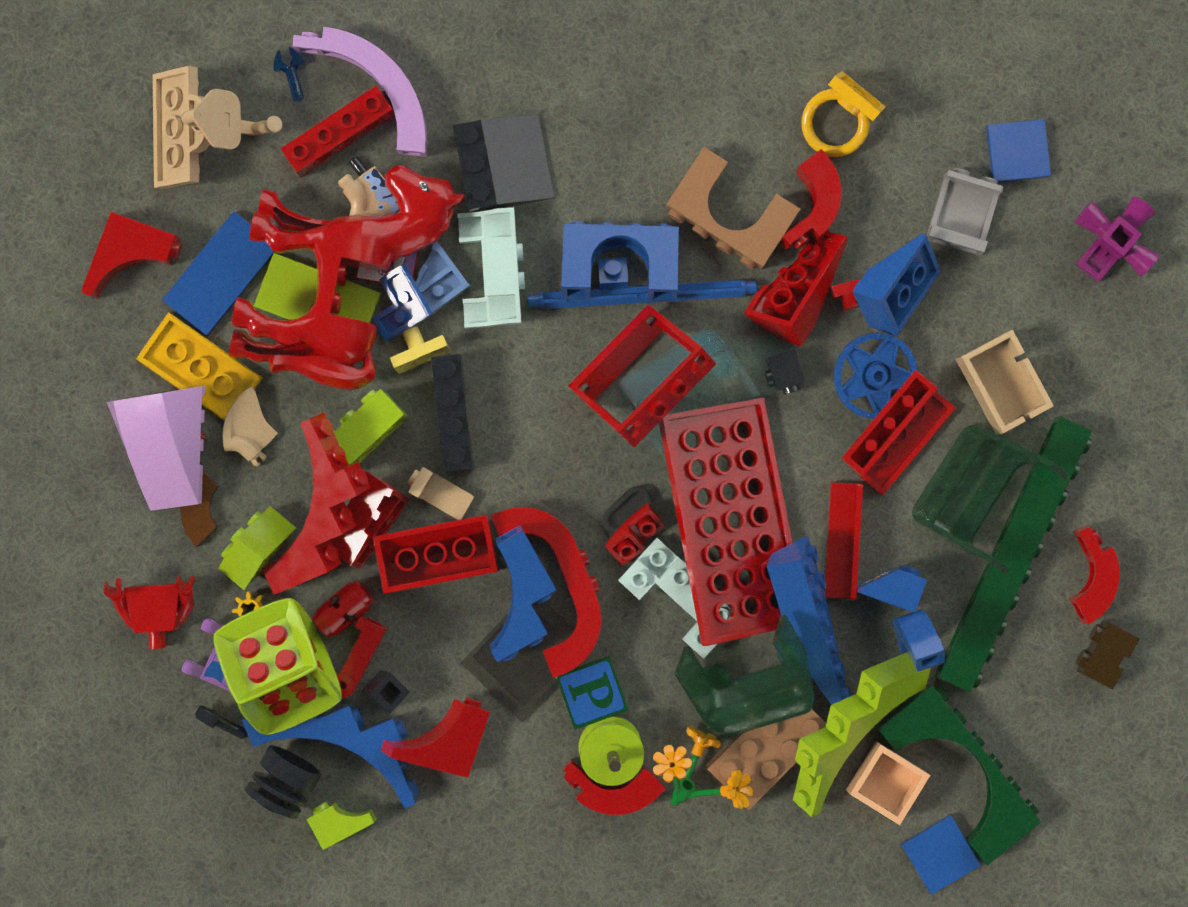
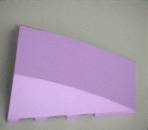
M205 386L106 402L150 511L202 503L203 465H200V451H203L204 439H201V423L204 422L205 410L201 409L202 396H205Z

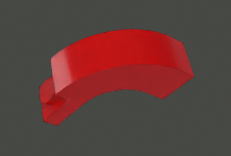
M822 149L800 164L796 171V175L811 194L812 211L809 216L782 236L780 244L786 251L793 246L796 249L800 248L810 239L808 235L817 243L826 234L838 213L841 202V183L834 164Z
M572 759L563 767V771L566 773L563 776L564 779L573 788L576 789L578 786L582 788L576 795V800L587 808L602 814L624 815L636 812L652 803L666 789L665 785L645 765L631 780L619 786H604L595 782Z

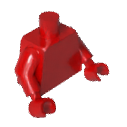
M179 574L175 584L124 587V591L121 590V578H116V587L109 586L106 580L103 592L105 596L111 598L116 611L125 624L133 629L134 633L148 632L149 649L166 648V631L179 630L180 626L186 623L194 608V593L192 589L195 582L194 576H190L188 583L181 580L182 575Z

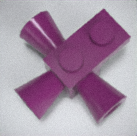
M1133 196L1122 217L1118 216L1109 221L1092 200L1076 217L1074 223L1098 235V237L1075 265L1094 281L1099 282L1117 259L1124 257L1135 272L1142 277L1160 256L1136 243L1142 235L1137 229L1155 215L1153 208L1142 199Z

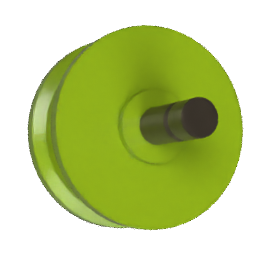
M612 716L587 725L581 733L578 744L581 764L586 774L595 782L608 786L620 785L631 780L641 769L644 761V748L639 732L628 720L619 716Z

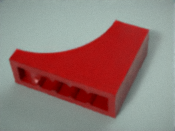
M110 212L81 293L98 299L104 286L113 276L135 264L159 262L171 265L172 261L178 260L181 254L182 244H179L181 239L171 233Z
M466 697L465 701L454 698L445 717L432 730L417 738L406 741L384 739L381 751L393 759L468 778L490 712L481 707V701L474 698Z

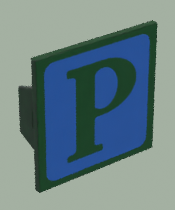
M610 656L574 668L570 672L556 677L574 730L629 711Z

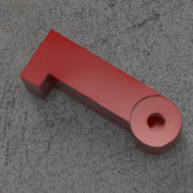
M365 615L360 616L354 626L362 632L342 671L336 674L342 698H347L357 689L388 627Z

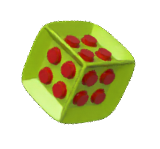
M286 598L269 603L227 623L214 633L215 650L228 688L237 702L242 715L259 733L270 735L285 731L322 714L342 700L340 684L327 649L317 633L313 621L296 600Z

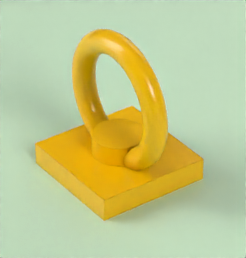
M843 71L835 75L828 85L831 89L821 91L810 99L802 114V132L807 143L817 152L822 149L828 157H842L856 151L864 143L868 135L870 119L874 121L886 107ZM830 100H837L848 112L858 116L856 134L849 142L839 146L825 144L816 136L813 129V117L816 110L823 103Z

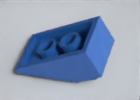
M919 235L868 269L862 279L857 282L853 294L869 327L897 336L940 274L941 270L927 235Z

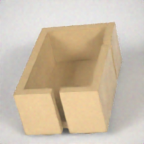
M1013 330L955 359L996 435L1003 434L1024 423L1026 419H1031L1054 406L1029 359L1025 358L1018 362L1014 359V357L1025 352Z

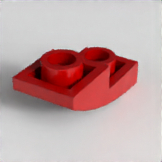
M647 503L620 526L606 543V549L624 565L645 550L643 543L665 528V522Z

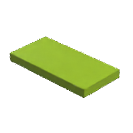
M273 253L254 307L288 320L306 315L315 304L317 269ZM346 280L345 286H340L338 292L342 297L340 313L334 315L371 323L381 293Z

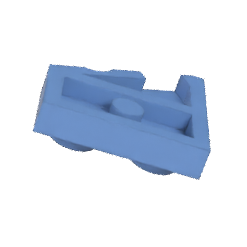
M438 242L433 244L432 251L425 264L421 267L418 278L415 281L433 314L470 288L468 282Z

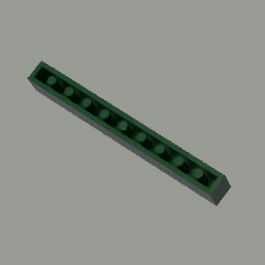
M1062 416L1054 418L945 652V663L939 665L934 676L970 693L972 688L976 689L979 686L983 677V673L980 671L985 661L989 662L995 651V647L992 645L997 635L1001 636L1007 626L1005 617L1009 609L1013 610L1017 605L1020 597L1017 594L1021 583L1025 584L1028 581L1032 571L1029 566L1033 557L1038 558L1044 546L1041 540L1045 532H1050L1055 523L1056 517L1053 516L1057 506H1062L1067 498L1068 491L1065 489L1069 480H1074L1080 469V465L1077 463L1081 455H1085L1092 444V439L1089 438L1092 430Z

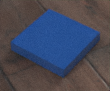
M1045 119L986 126L991 176L998 182L1051 176Z
M950 814L900 843L931 895L981 866Z

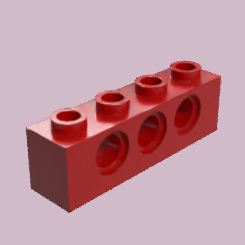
M376 85L280 149L301 178L394 117L395 113Z

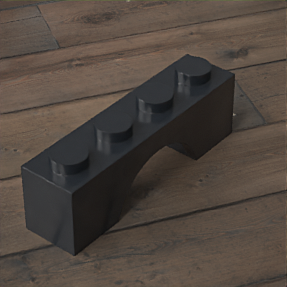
M460 354L431 357L444 472L473 470L474 460L467 417L462 356Z

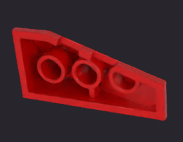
M827 231L817 243L812 239L798 252L799 258L788 268L782 267L778 271L779 276L769 286L764 284L757 291L744 312L745 316L777 339L803 346L817 322L846 247L847 236Z

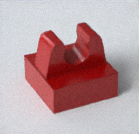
M860 279L829 288L832 300L840 298L844 311L857 307L853 290Z

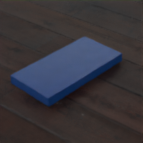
M235 211L232 212L162 299L207 336L210 335L235 304L236 299L243 294L272 258L273 253H276L265 242L249 240L251 224Z

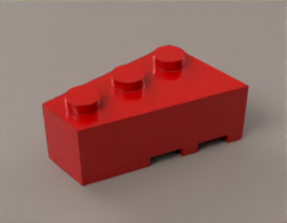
M366 471L371 488L351 498L347 505V508L352 512L356 527L330 539L332 545L337 549L338 556L351 566L359 569L363 567L375 550L373 537L386 534L411 500L387 481L369 471Z

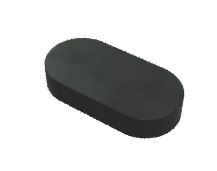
M634 486L628 489L604 512L602 522L605 529L614 534L641 507L647 503L651 506L652 497L649 491L641 486Z

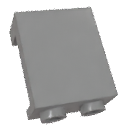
M954 168L953 171L948 170L944 174L926 235L931 242L980 256L985 252L988 243L986 237L998 197L1003 191V186L997 185L998 181L993 178L981 177L977 179L969 176L970 172Z

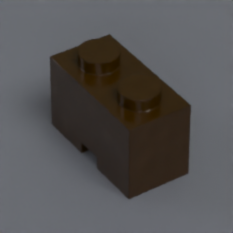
M1102 621L1100 625L1096 624L1093 627L1089 639L1092 641L1088 649H1083L1076 660L1078 665L1076 672L1113 690L1124 670L1119 667L1123 657L1130 658L1140 638L1110 622Z

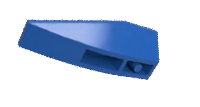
M809 536L772 553L767 569L792 643L822 693L831 704H834L852 696V692L849 686L846 687L845 668L843 662L840 661L837 641L824 591L826 588L825 575L823 571L819 572L817 562L819 557L815 545L811 546Z

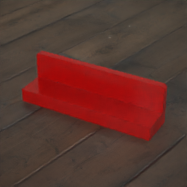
M830 483L825 565L826 588L824 589L826 597L856 600L863 484Z

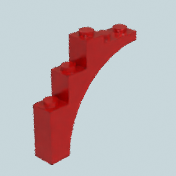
M324 412L300 423L309 446L313 466V494L306 522L293 545L278 560L262 568L274 595L328 573L342 564L338 557L337 549L332 545L330 539L356 527L352 512L347 508L344 501L371 488L368 483L367 474L361 468L359 462L351 465L348 464L345 451L339 445L333 432V426L326 418Z

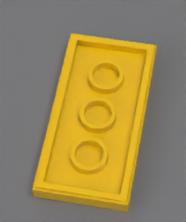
M169 312L136 358V360L179 390L205 386L202 406L224 421L236 399L247 388L255 390L263 379L262 376L236 358L229 357V353Z

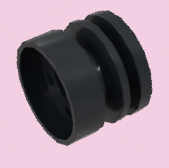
M270 745L260 761L261 766L268 774L255 771L251 776L255 782H248L244 790L252 799L267 810L291 819H297L301 813L299 806H304L307 802V799L298 790L312 792L322 773L313 764L279 746Z

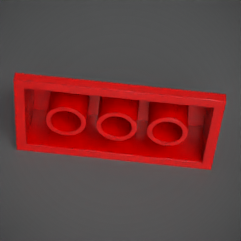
M487 515L373 537L384 594L500 571Z

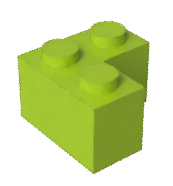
M271 506L262 514L257 511L248 521L246 529L240 527L230 539L233 543H230L221 554L224 559L218 569L243 590L262 573V568L266 567L270 559L288 542L296 529L293 524Z

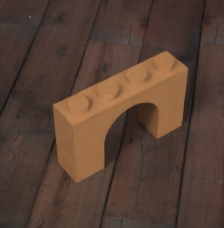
M703 147L667 202L668 216L681 224L685 220L694 226L692 231L703 239H706L708 236L717 241L715 246L726 254L730 255L731 252L739 255L742 257L740 262L749 269L754 270L757 267L761 270L800 211V208L776 194L761 218L753 226L744 230H729L720 226L710 214L708 196L728 162Z

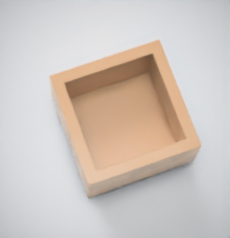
M875 741L846 790L853 797L900 825L930 775Z

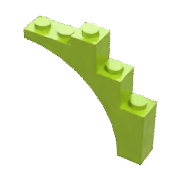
M906 652L862 671L857 693L831 705L826 727L799 740L795 761L801 768L793 801L811 817L821 813L826 795L848 756L864 736L892 709L926 688L931 667L917 672L909 653Z

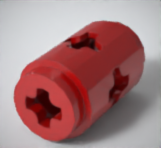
M355 580L352 583L348 582L316 608V613L312 616V619L328 638H331L333 635L338 636L360 616L371 609L370 605L375 600L359 580ZM341 596V599L338 601L339 604L337 602L331 604L333 598ZM355 613L354 619L345 621L344 618H346L347 614L351 616Z

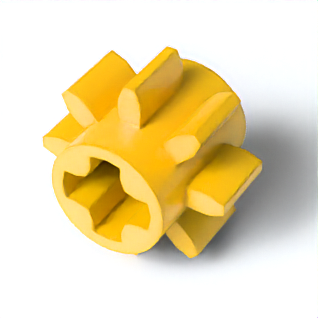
M248 591L246 593V600L236 597L235 600L239 605L232 612L238 613L241 617L248 610L245 606L246 604L254 603L256 606L253 610L262 607L261 601L264 595L253 598L252 591Z

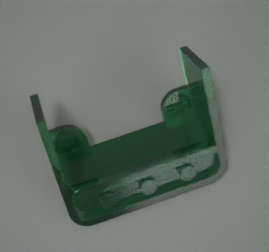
M786 614L780 616L772 642L777 650V657L781 664L733 679L728 670L720 665H710L702 668L690 646L684 647L674 674L707 729L714 736L727 738L801 716L811 711L815 696L807 651Z

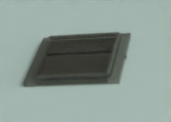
M546 601L532 603L548 633L543 636L544 640L533 647H529V645L518 650L519 654L508 661L502 659L496 662L491 653L490 644L502 630L508 616L507 614L461 662L489 690L490 694H493L521 722L558 686L556 677H552L543 650L563 643L575 630Z

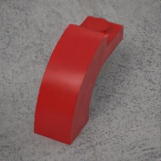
M1083 526L1073 532L1087 557L1089 577L1083 589L1069 599L1081 622L1089 625L1101 617L1114 600L1119 585L1120 568L1114 547L1106 546L1101 549L1102 540L1095 529L1091 530L1090 526Z

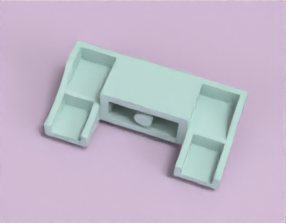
M514 207L458 214L459 243L481 242L485 293L483 298L463 299L464 328L522 324L520 289H525L524 272H519L518 261H523L522 243L517 244Z
M656 538L618 581L639 600L656 583L697 621L685 559L682 561ZM714 583L715 588L719 590L720 587ZM725 603L722 604L719 612L720 616L726 620L730 615V609ZM697 622L682 638L703 659L717 645L702 646Z

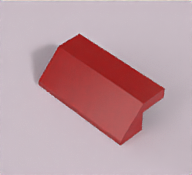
M917 370L913 371L841 458L863 481L881 496L884 495L956 408L936 391L938 388Z

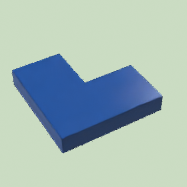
M405 264L398 266L379 279L393 304L372 317V320L383 340L387 343L433 313Z

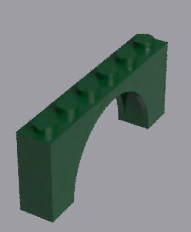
M927 684L924 690L909 698L879 722L875 728L896 752L913 742L934 738L950 740L961 744L975 756L985 775L987 799L980 821L965 840L988 866L1041 823L1040 819L1036 816L1040 811L1029 798L1024 801L1018 793L1021 790L1018 783L1011 776L1006 778L1000 771L1003 765L993 753L988 756L982 746L985 745V742L975 731L970 733L963 725L967 720L957 708L952 711L947 705L946 701L949 698L939 686L934 688L932 685Z

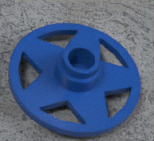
M879 332L861 335L844 347L836 361L834 386L841 402L853 413L865 418L874 419L891 399V390L899 389L913 371L917 370L916 360L909 347L895 336ZM883 339L872 354L857 346L868 340ZM898 347L906 356L910 371L895 365ZM847 359L854 374L842 385L841 372L844 361ZM867 396L874 412L861 410L852 404L850 400Z

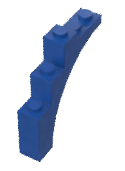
M349 704L321 717L318 715L285 731L270 735L259 733L246 718L242 720L253 747L273 740L289 738L319 739L337 744L362 756L378 769L395 789L404 808L416 804L418 800L416 796L420 794L417 783L414 778L409 780L405 771L406 768H409L408 762L390 758L381 751L384 739L405 741L404 738L408 737L402 720L397 722L395 716L363 730L361 725L365 724V720L359 708L354 709L353 704Z

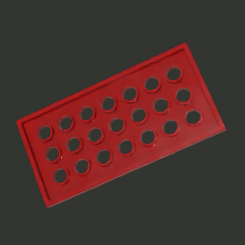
M764 398L667 414L659 422V428L702 646H710L786 628L779 606L774 608L771 605L770 597L774 593L771 580L765 576V567L771 554L791 544L792 538ZM739 423L745 425L747 429V435L744 439L737 433ZM714 428H718L722 434V439L719 443L712 439L711 433ZM689 432L693 433L696 437L694 448L689 447L686 443V435ZM745 451L749 452L752 456V464L749 467L742 460ZM720 456H723L727 461V469L724 472L717 466V460ZM694 461H698L702 466V473L699 477L694 475L691 469ZM751 479L758 485V491L755 495L751 494L748 490V483ZM726 484L733 490V496L730 500H727L723 495V487ZM700 489L704 490L708 497L705 505L700 504L697 499V493ZM756 508L761 509L763 512L761 523L756 522L753 514ZM731 513L736 514L738 517V525L735 529L728 522V517ZM705 518H709L713 523V530L710 534L706 533L703 529ZM762 536H765L769 541V547L765 552L759 546V540ZM737 541L741 542L744 546V553L741 557H738L734 552V545ZM712 546L719 553L716 562H712L708 556V551ZM743 569L748 572L750 577L747 585H743L739 579L740 572ZM717 575H720L724 580V587L721 591H718L714 586V579ZM748 598H751L755 603V610L752 614H749L745 609V602ZM724 603L730 609V615L726 620L720 616L719 612L721 605Z

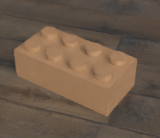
M785 684L706 764L707 770L723 785H728V778L731 777L732 772L735 770H740L742 775L749 774L751 781L747 786H751L753 789V796H747L749 800L747 809L750 810L796 763L795 757L800 738L825 728L826 723Z

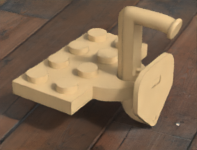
M185 66L153 74L154 188L166 189L199 183V153L205 151L209 145L220 149H234L241 141V134L255 136L279 132L282 129L281 119L277 116H270L267 120L259 122L241 120L240 101L231 91L212 89L205 97L198 96V67Z

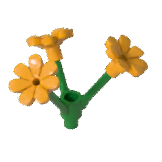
M688 726L687 734L695 742L691 751L693 754L691 759L684 758L686 749L682 746L678 747L676 752H674L673 746L667 745L664 747V755L660 752H656L653 755V759L659 764L654 766V773L657 776L663 775L664 781L668 783L673 781L674 789L670 797L672 805L678 806L688 798L722 795L727 797V799H731L735 808L742 809L749 806L747 796H753V789L747 785L750 783L751 778L749 774L742 775L740 770L733 771L731 777L728 778V785H722L721 788L695 789V784L691 780L698 758L702 757L706 747L713 746L719 748L722 742L717 740V735L713 733L705 735L704 731L694 726Z

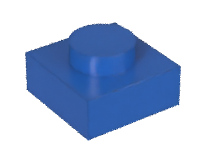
M626 257L598 259L600 290L628 288Z

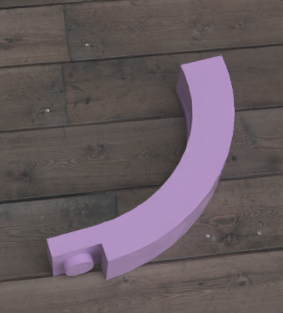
M323 27L322 38H319V34L312 32H302V36H293L292 46L296 52L340 58L357 65L370 74L382 86L392 103L397 121V152L402 155L427 157V128L419 100L403 71L387 54L357 35L329 27Z

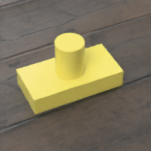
M412 327L402 333L409 350L390 357V360L396 372L401 374L431 361V357L443 356L451 351L443 335L424 342L419 328Z

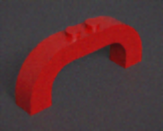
M516 507L492 514L491 518L498 536L521 525L527 536L543 540L551 547L555 554L576 609L577 624L574 632L566 641L543 650V654L553 678L570 672L589 656L597 642L601 628V611L596 596L600 589L595 576L589 577L585 566L590 565L585 550H578L573 536L565 525L547 512L534 508Z

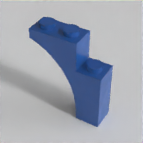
M521 525L495 539L508 565L512 584L511 605L506 622L498 636L490 644L491 653L496 662L502 659L508 661L519 654L518 650L527 645L533 647L544 640L543 636L548 633L532 603L536 601L537 603L545 602L553 596L552 592L556 591L552 579Z

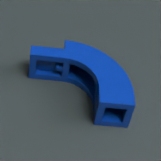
M920 609L915 613L911 612L892 620V625L897 634L899 651L901 654L909 653L917 672L945 663L944 648L924 610Z

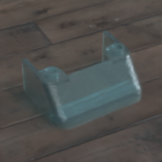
M705 328L690 336L715 361L716 365L711 369L715 377L729 379L737 375L751 399L759 395L737 356L715 330ZM677 344L627 374L621 380L620 392L631 411L633 412L690 353ZM651 430L646 436L660 456L664 453V449Z

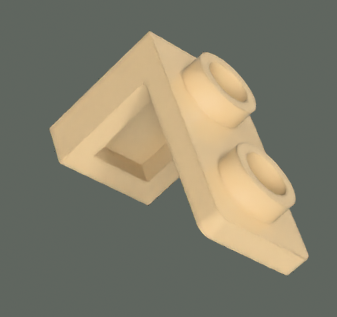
M422 467L421 471L415 470L407 483L411 486L408 491L409 493L425 500L457 520L463 518L474 499V496L425 467Z

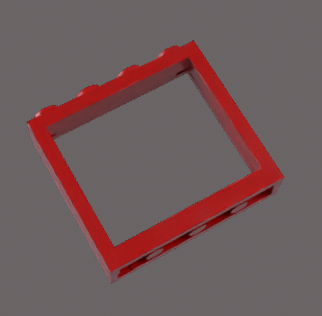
M648 304L568 387L591 410L635 448L700 382L716 363L703 347ZM652 317L654 320L648 324L646 321ZM661 332H664L690 355L621 424L595 399ZM586 383L588 387L581 391L580 388Z

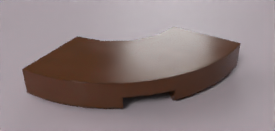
M204 470L202 478V503L180 507L183 527L195 547H198L218 528L212 518L211 502L219 486Z

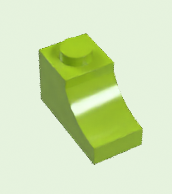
M327 801L312 808L313 814L307 818L322 850L366 828L377 820L372 809L358 813L348 812L339 808L336 802L328 805Z

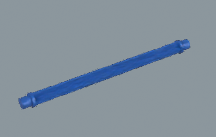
M730 280L678 284L677 301L745 297L746 294L757 293L756 281ZM648 286L601 290L591 289L590 299H562L561 291L539 292V295H528V307H540V309L668 302L648 301Z

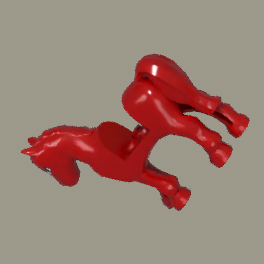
M397 165L387 171L384 177L385 186L396 199L399 212L380 217H368L358 214L337 217L326 221L309 218L290 211L284 207L276 192L263 189L258 212H255L252 218L249 240L265 242L273 252L277 253L296 249L313 250L317 260L315 304L306 315L297 319L278 320L269 318L255 310L251 301L238 297L234 305L232 326L246 328L250 336L254 338H272L278 343L255 341L246 331L234 329L230 342L229 357H245L257 363L269 362L270 370L273 373L294 371L318 384L341 390L352 391L363 388L371 383L376 375L371 350L374 345L377 326L368 322L334 315L340 313L342 297L338 292L339 287L346 284L348 269L346 268L347 266L375 271H388L392 262L434 244L441 234L449 228L454 208L464 202L465 195L454 194L453 187L448 180L424 177L406 166ZM269 219H272V220L276 223L277 226H275L274 224H272ZM363 361V366L361 368L354 367V365H357Z

